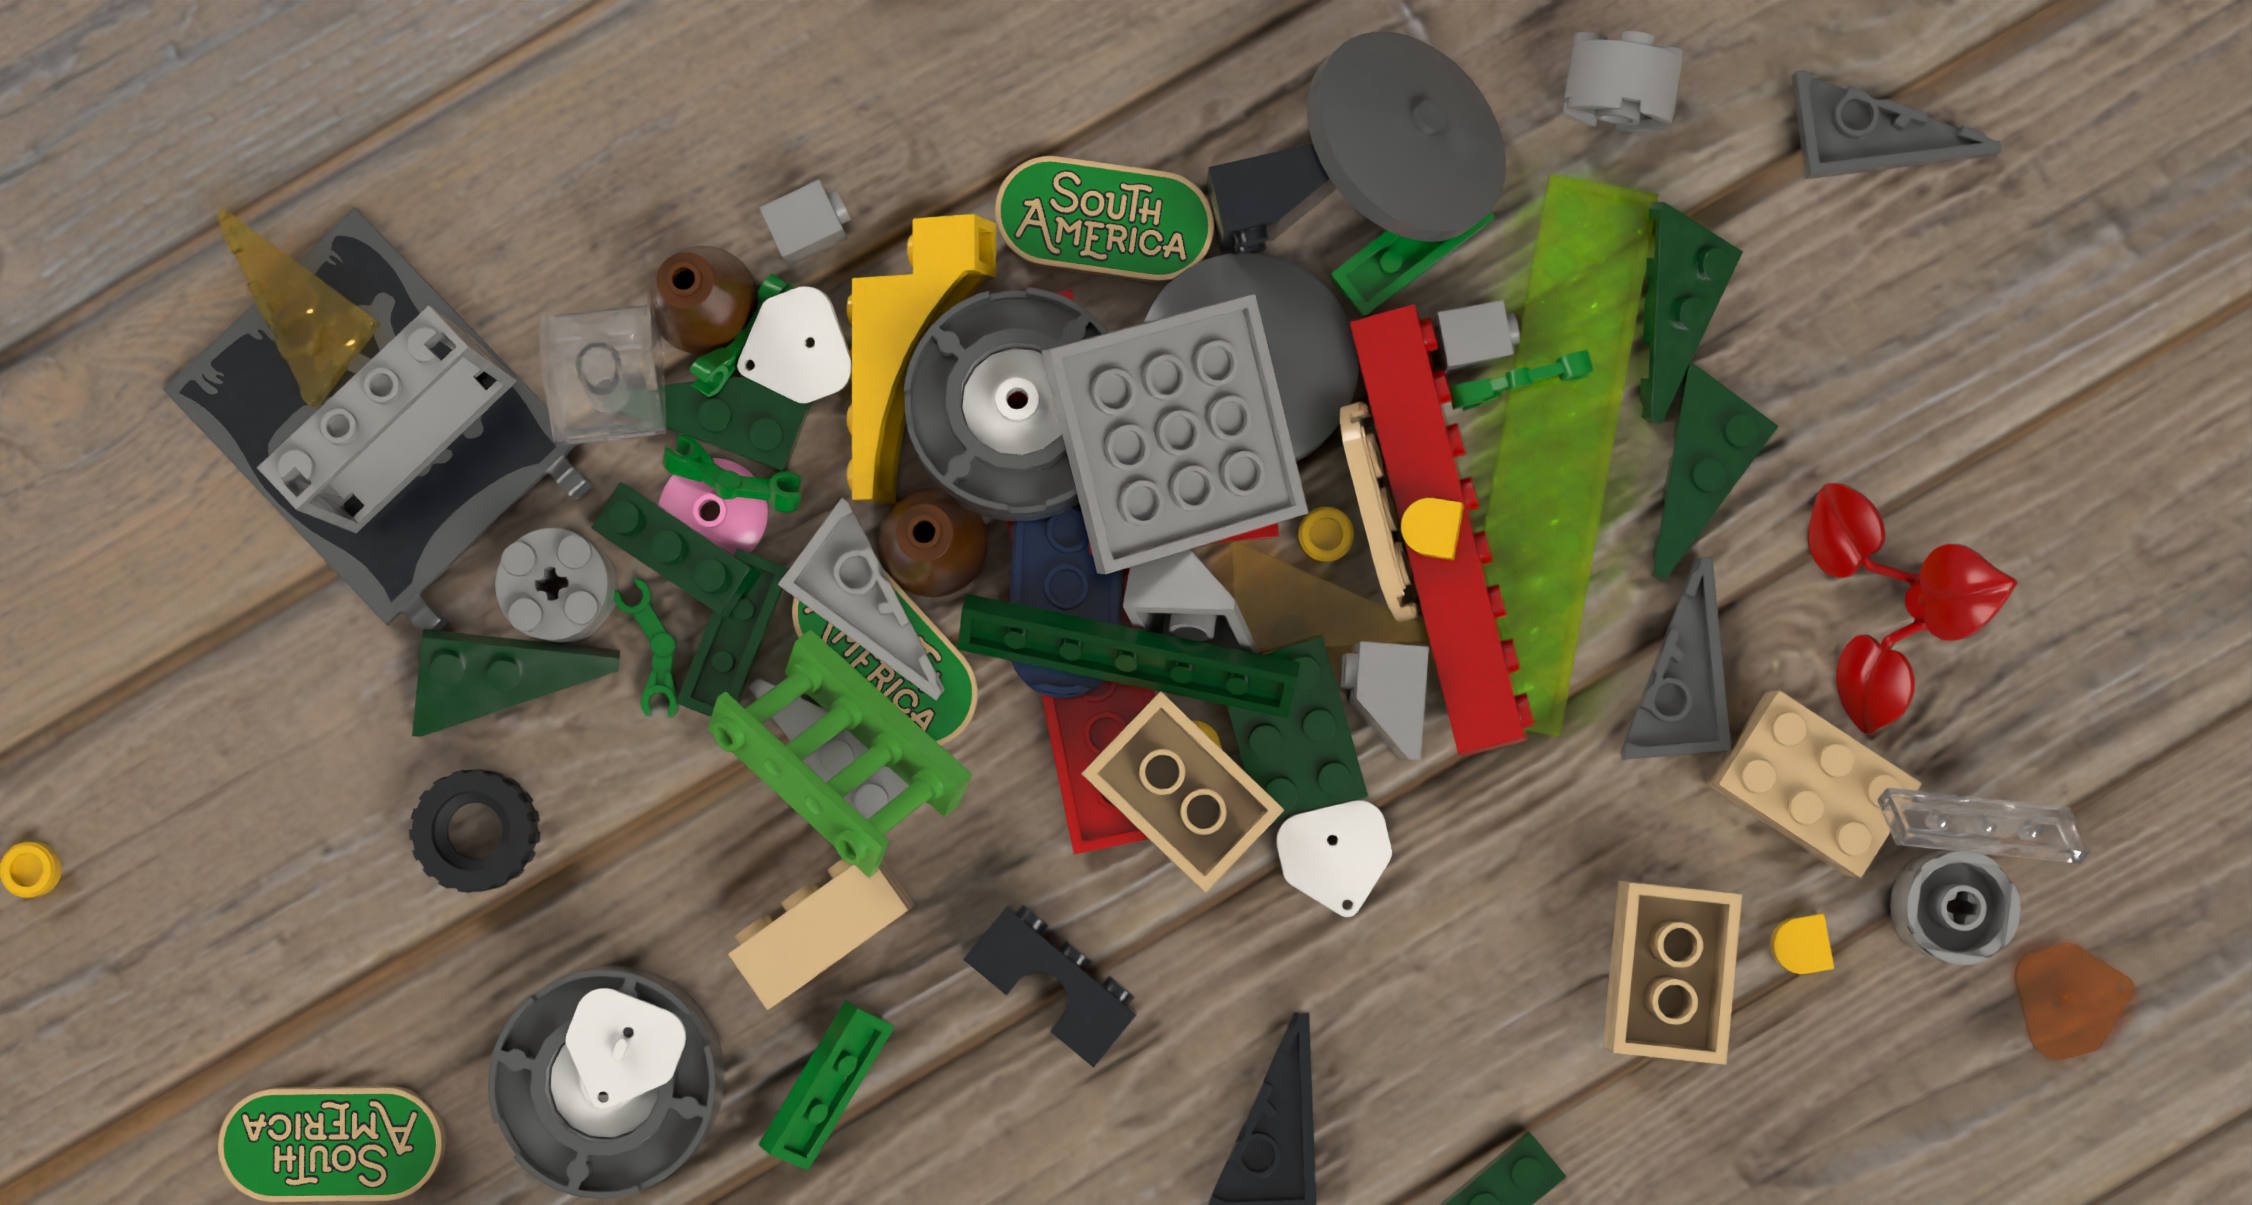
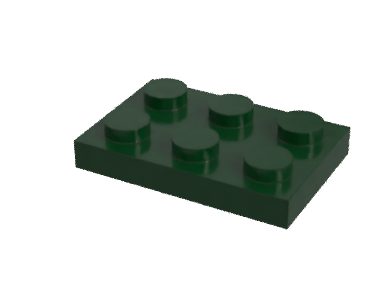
M1322 634L1259 652L1262 655L1300 662L1289 718L1226 705L1245 772L1284 809L1273 823L1284 821L1295 814L1367 797V789Z

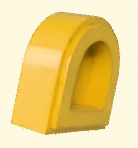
M1424 498L1411 504L1405 511L1401 521V532L1405 542L1418 554L1454 561L1464 508L1463 503L1436 498Z
M1824 913L1789 918L1782 921L1774 929L1770 939V950L1774 960L1780 967L1797 974L1834 969Z

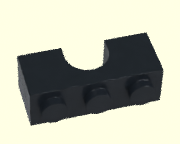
M1008 905L963 960L1006 996L1016 983L1028 974L1043 972L1057 978L1065 988L1067 1006L1063 1014L1051 1027L1050 1032L1094 1068L1136 1017L1137 1011L1129 1005L1135 996L1111 976L1104 983L1097 979L1086 969L1092 961L1069 941L1066 940L1061 947L1043 934L1049 925L1028 907L1022 905L1016 912Z

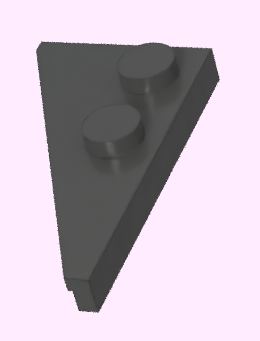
M1805 70L1796 71L1791 76L1805 179L1991 157L2002 152L2000 141L1988 138L1984 132L1964 125L1961 128L1954 127L1929 118V113L1889 99L1877 100L1872 98L1866 91L1851 86L1845 89L1813 78L1814 73Z
M1712 557L1694 559L1621 748V760L1731 751Z

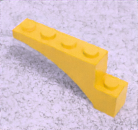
M976 214L914 218L913 235L909 237L907 243V255L913 267V274L852 278V294L847 300V317L852 325V349L850 350L852 357V404L847 411V426L852 435V459L847 466V481L852 490V500L871 504H894L896 502L898 462L906 425L904 385L913 353L922 337L940 316L953 306L970 298L986 279L996 278V223Z

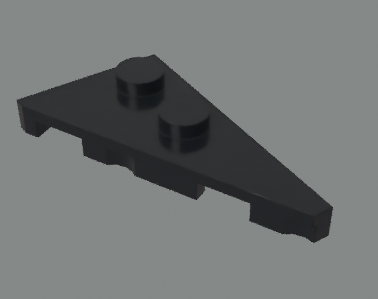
M1308 1011L1293 1013L1210 1196L1208 1205H1316L1310 1019Z

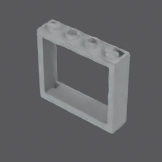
M428 305L264 460L257 469L296 510L357 533L517 380L480 341ZM440 341L453 349L443 360L432 351ZM483 371L497 380L487 390L476 379ZM354 494L364 504V507L352 517L344 509V503Z

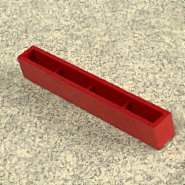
M1412 304L1351 321L1350 326L1400 525L1407 508L1420 499L1436 498L1461 502L1464 505L1454 561L1418 554L1405 542L1457 752L1465 757L1529 741L1526 727L1535 725L1534 716L1527 692L1518 695L1516 692L1512 673L1521 671L1520 661L1513 638L1503 640L1498 619L1507 616L1506 606L1500 585L1489 586L1484 565L1494 562L1486 531H1475L1471 511L1480 509L1479 500L1472 476L1466 478L1461 476L1457 457L1466 455V450L1459 424L1448 425L1443 404L1453 402L1445 370L1436 372L1434 370L1430 351L1439 349V344L1431 317L1421 319L1419 311Z

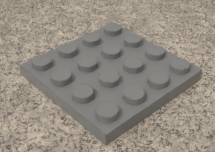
M1255 294L1241 296L1041 351L1097 574H1109L1308 514Z

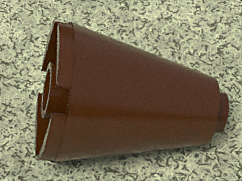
M693 246L680 250L668 257L654 274L648 292L649 314L658 333L677 349L699 356L730 345L735 337L745 329L759 305L756 283L748 268L730 252L713 246Z
M923 488L904 495L889 508L879 528L878 552L885 571L901 588L919 596H949L967 587L981 571L987 554V529L981 515L958 504L940 488ZM935 527V536L930 542L920 543L917 541L919 534L924 529Z

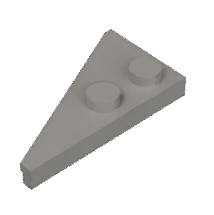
M841 498L778 585L937 701L945 688L851 505Z
M759 678L748 687L756 698L759 699L774 688L775 685ZM798 697L772 716V718L788 739L792 741L828 712ZM842 730L805 758V761L822 780L827 782L865 753L868 748L849 731ZM883 766L843 799L867 820L909 787V785L889 767Z

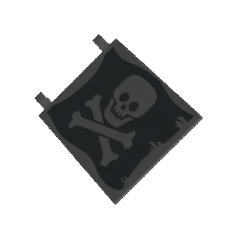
M355 207L163 389L386 625H390L401 613H405L422 634L423 629L442 631L450 624L424 598V591L545 475L550 474L557 484L577 501L593 487V484L567 458L568 453L581 441ZM428 305L480 341L517 380L357 533L296 510L257 469L264 460ZM441 341L432 349L441 360L453 350ZM484 371L476 378L486 390L497 381ZM354 494L344 503V509L352 517L364 507V504Z

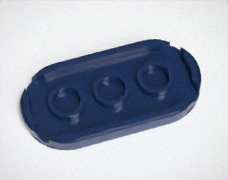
M1080 504L1063 513L1045 519L1017 521V525L1016 521H1014L1010 603L1121 625L1123 569L1109 574H1097L1093 555L1089 554L1088 544L1090 542ZM1011 661L1019 677L1029 687L1053 698L1078 697L1091 692L1104 682L1101 679Z

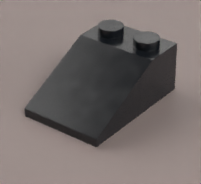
M1313 144L1209 167L1206 191L1213 214L1220 252L1233 249L1234 255L1259 253L1266 250L1265 242L1275 240L1337 189L1324 170Z

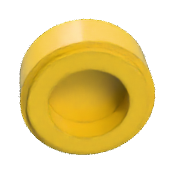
M1319 507L1310 511L1303 518L1298 528V543L1301 550L1307 557L1320 563L1334 562L1343 557L1350 549L1354 538V530L1350 519L1342 511L1333 507Z
M42 842L16 844L4 854L0 863V878L3 885L12 894L23 898L38 897L49 893L58 884L62 873V865L58 854L52 847Z

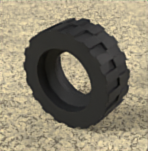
M482 769L460 770L452 772V775L439 778L433 782L434 786L430 790H425L419 797L421 801L417 808H413L410 818L413 819L412 829H409V840L413 841L414 850L412 852L416 861L419 860L424 867L422 870L428 877H434L439 881V885L447 889L454 888L458 889V892L471 893L505 886L510 880L518 878L525 871L523 868L527 863L532 862L536 854L534 852L536 843L540 842L541 832H538L537 823L540 821L538 811L534 810L531 803L533 799L528 792L524 793L521 790L520 784L514 779L502 776V773ZM470 803H481L489 806L498 814L502 823L503 832L499 845L491 854L482 858H468L458 853L452 846L448 835L449 822L454 813L462 806Z

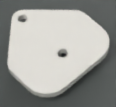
M798 287L771 297L762 304L737 364L739 372L744 377L798 403H809L842 390L849 383L852 377V357L832 302L824 292L814 287ZM809 337L815 340V345L810 348V342L807 341ZM749 360H752L755 364L753 370H749L746 366Z
M1353 800L1290 816L1282 822L1276 835V847L1285 880L1293 887L1344 917H1352L1359 911L1392 856L1387 827L1382 813L1376 806L1363 800ZM1330 835L1337 837L1335 844H1328L1327 838ZM1351 900V908L1343 909V901Z
M611 988L593 990L581 999L566 1034V1046L590 1101L594 1107L600 1110L614 1107L671 1080L686 1044L685 1026L675 1013ZM626 1027H630L634 1031L633 1036L630 1038L624 1035ZM602 1091L606 1092L609 1096L606 1102H602L599 1099V1094Z

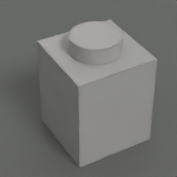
M820 179L759 207L788 267L848 239L841 224L851 220L838 191L835 190L827 194Z
M1503 300L1437 312L1432 320L1439 344L1438 353L1441 368L1445 370V373L1508 362L1514 355L1513 346L1520 345L1519 328L1515 314H1506Z

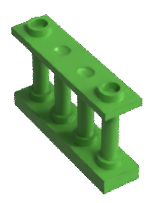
M809 630L795 641L785 670V674L788 676L785 680L745 709L725 691L717 697L707 730L714 736L721 748L727 752H732L834 845L838 854L846 862L855 865L870 878L878 871L890 842L884 835L924 803L930 804L943 817L947 816L959 806L973 774L818 635ZM803 693L809 695L828 713L788 744L784 745L762 724ZM842 730L849 731L868 750L825 782L803 760ZM883 766L889 767L909 787L866 820L843 798Z

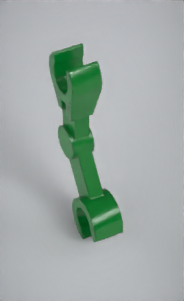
M770 274L758 291L757 297L760 305L745 329L726 348L722 347L707 353L693 363L689 372L699 379L693 382L691 386L707 397L717 394L736 369L739 357L762 304L767 299L795 289V287L783 279Z
M1589 350L1563 355L1555 359L1556 364L1533 369L1529 367L1518 368L1505 373V376L1497 379L1474 380L1452 386L1450 390L1453 410L1462 408L1463 411L1474 409L1501 396V392L1523 389L1540 381L1559 377L1560 382L1564 383L1587 378L1589 373L1594 372Z
M678 435L675 451L679 454L665 446L662 464L669 473L697 482L702 481L715 489L716 494L722 499L731 500L741 497L767 500L772 508L780 512L788 513L798 510L801 493L798 492L802 477L796 473L781 471L775 473L771 479L740 476L734 471L724 470L716 465L700 443L688 435Z
M633 578L643 593L641 602L636 606H628L621 591L616 589L614 601L621 611L635 617L648 638L653 652L652 671L642 694L641 709L645 716L651 717L652 698L658 693H664L670 701L668 717L673 718L678 713L680 707L679 704H676L679 694L673 674L674 653L677 650V641L667 632L651 606L653 602L651 587L646 582Z

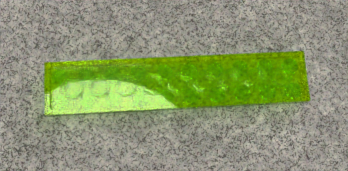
M1550 174L1546 182L1519 329L1520 344L1516 346L1512 370L1523 367L1533 369L1556 364L1555 359L1563 355L1589 350L1594 372L1589 373V377L1563 383L1560 382L1558 377L1533 383V385L1523 389L1508 390L1483 530L1487 533L1494 561L1484 565L1489 586L1500 585L1507 611L1506 617L1498 619L1503 640L1513 638L1520 661L1521 671L1512 673L1517 695L1527 692L1534 716L1535 725L1526 727V731L1560 737L1654 220H1648L1649 208L1652 202H1658L1659 194Z

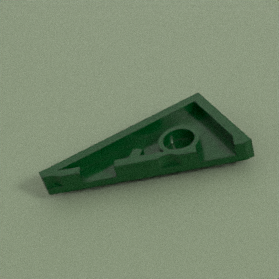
M1652 202L1649 208L1648 220H1656L1654 258H1647L1646 277L1649 289L1645 297L1643 343H1650L1649 377L1641 378L1640 400L1643 405L1641 418L1650 423L1662 424L1743 251L1665 202Z
M1694 363L1689 365L1683 377L1684 389L1679 418L1676 419L1673 435L1675 442L1672 456L1669 458L1662 499L1664 506L1659 535L1656 536L1653 552L1654 565L1652 576L1660 582L1666 580L1779 427Z
M744 376L729 378L722 389L711 397H707L691 386L693 382L609 390L602 403L612 409L676 433L688 435L695 440L778 471L787 470L812 402L798 403Z
M423 629L412 736L422 737L617 672L620 650Z

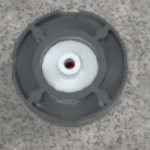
M1026 287V291H1005L989 294V291L974 295L953 306L928 329L916 347L908 366L904 385L905 416L910 439L922 466L929 477L947 496L973 512L986 517L1007 521L1045 519L1063 513L1080 504L1041 351L1108 333L1102 323L1082 306L1064 296L1046 290ZM1018 400L1027 403L1022 409L1010 407L1013 402Z
M616 965L589 968L564 976L531 995L518 1007L505 1024L496 1042L489 1068L488 1092L494 1123H499L505 1139L515 1152L514 1158L542 1183L558 1191L584 1198L607 1199L638 1193L671 1175L691 1158L703 1144L716 1121L721 1107L725 1080L724 1061L717 1034L710 1020L696 1001L682 988L670 980L644 969ZM600 988L615 989L667 1009L681 1019L686 1029V1044L671 1080L606 1110L597 1109L591 1103L566 1046V1034L579 1002L586 994ZM626 1027L624 1035L629 1038L633 1036V1029ZM604 1091L600 1092L599 1099L602 1102L608 1101V1094Z

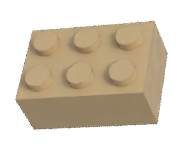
M1780 690L1765 692L1731 744V751L1726 752L1706 785L1843 875L1858 878L1863 876L1922 784Z
M1161 691L1081 773L1205 893L1284 811L1270 795Z
M841 859L827 870L833 878L830 882L820 889L815 882L805 885L781 903L786 910V913L773 921L768 914L765 917L759 918L734 936L740 946L728 955L767 1010L786 999L916 906L884 859H882L878 871L870 878L855 865Z
M1618 880L1603 1047L1619 1054L1727 1065L1742 894Z

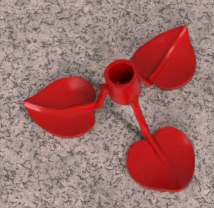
M1842 483L1824 484L1817 494L1808 529L1810 552L1819 568L1833 577L1847 578L1853 576L1862 564L1870 572L1901 580L1911 585L1905 595V607L1907 612L1915 618L1914 622L1888 634L1883 638L1881 644L1870 635L1855 636L1847 643L1838 660L1836 682L1844 710L1863 733L1874 735L1879 729L1895 722L1905 713L1915 691V678L1911 664L1901 652L1891 650L1894 644L1918 631L1928 630L1932 635L1945 641H1958L1970 637L1983 628L1999 612L2014 590L2017 581L1994 567L1977 551L1961 544H1945L1934 549L1925 559L1920 573H1910L1874 561L1870 555L1876 553L1883 546L1886 537L1884 523L1877 508L1866 496L1856 489Z

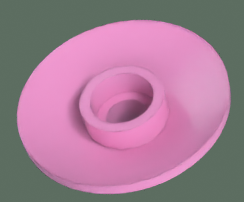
M712 458L714 463L724 470L734 471L740 476L754 477L746 468L733 461ZM673 475L665 485L659 500V506L733 555H735L737 548L752 553L759 545L767 528L769 514L767 500L741 497L731 500L722 499L716 494L715 489L702 481L697 482ZM715 501L720 506V514L714 521H705L701 516V508L706 502Z

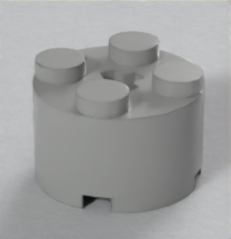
M1622 32L1620 41L1607 40V37L1596 33H1575L1563 101V115L1575 122L1596 127L1597 119L1616 124L1615 130L1652 133L1667 130V126L1672 127L1683 63V50L1670 46H1654L1655 36L1644 32Z
M544 528L522 536L505 548L496 573L495 589L499 606L514 628L538 639L557 643H570L591 636L605 622L616 605L614 594L615 589L619 590V583L612 560L593 541L569 530ZM555 574L568 580V587L559 590V599H557L556 595L548 593L547 590L548 584L554 582Z
M1935 850L1909 860L1894 883L1890 900L1891 916L1899 939L1911 949L1927 958L1956 965L1981 963L1989 959L1990 956L2003 946L2005 947L2015 935L2021 912L2019 894L2013 882H2010L2000 866L1985 855L1968 851ZM1956 900L1962 902L1961 913L1948 912V901Z

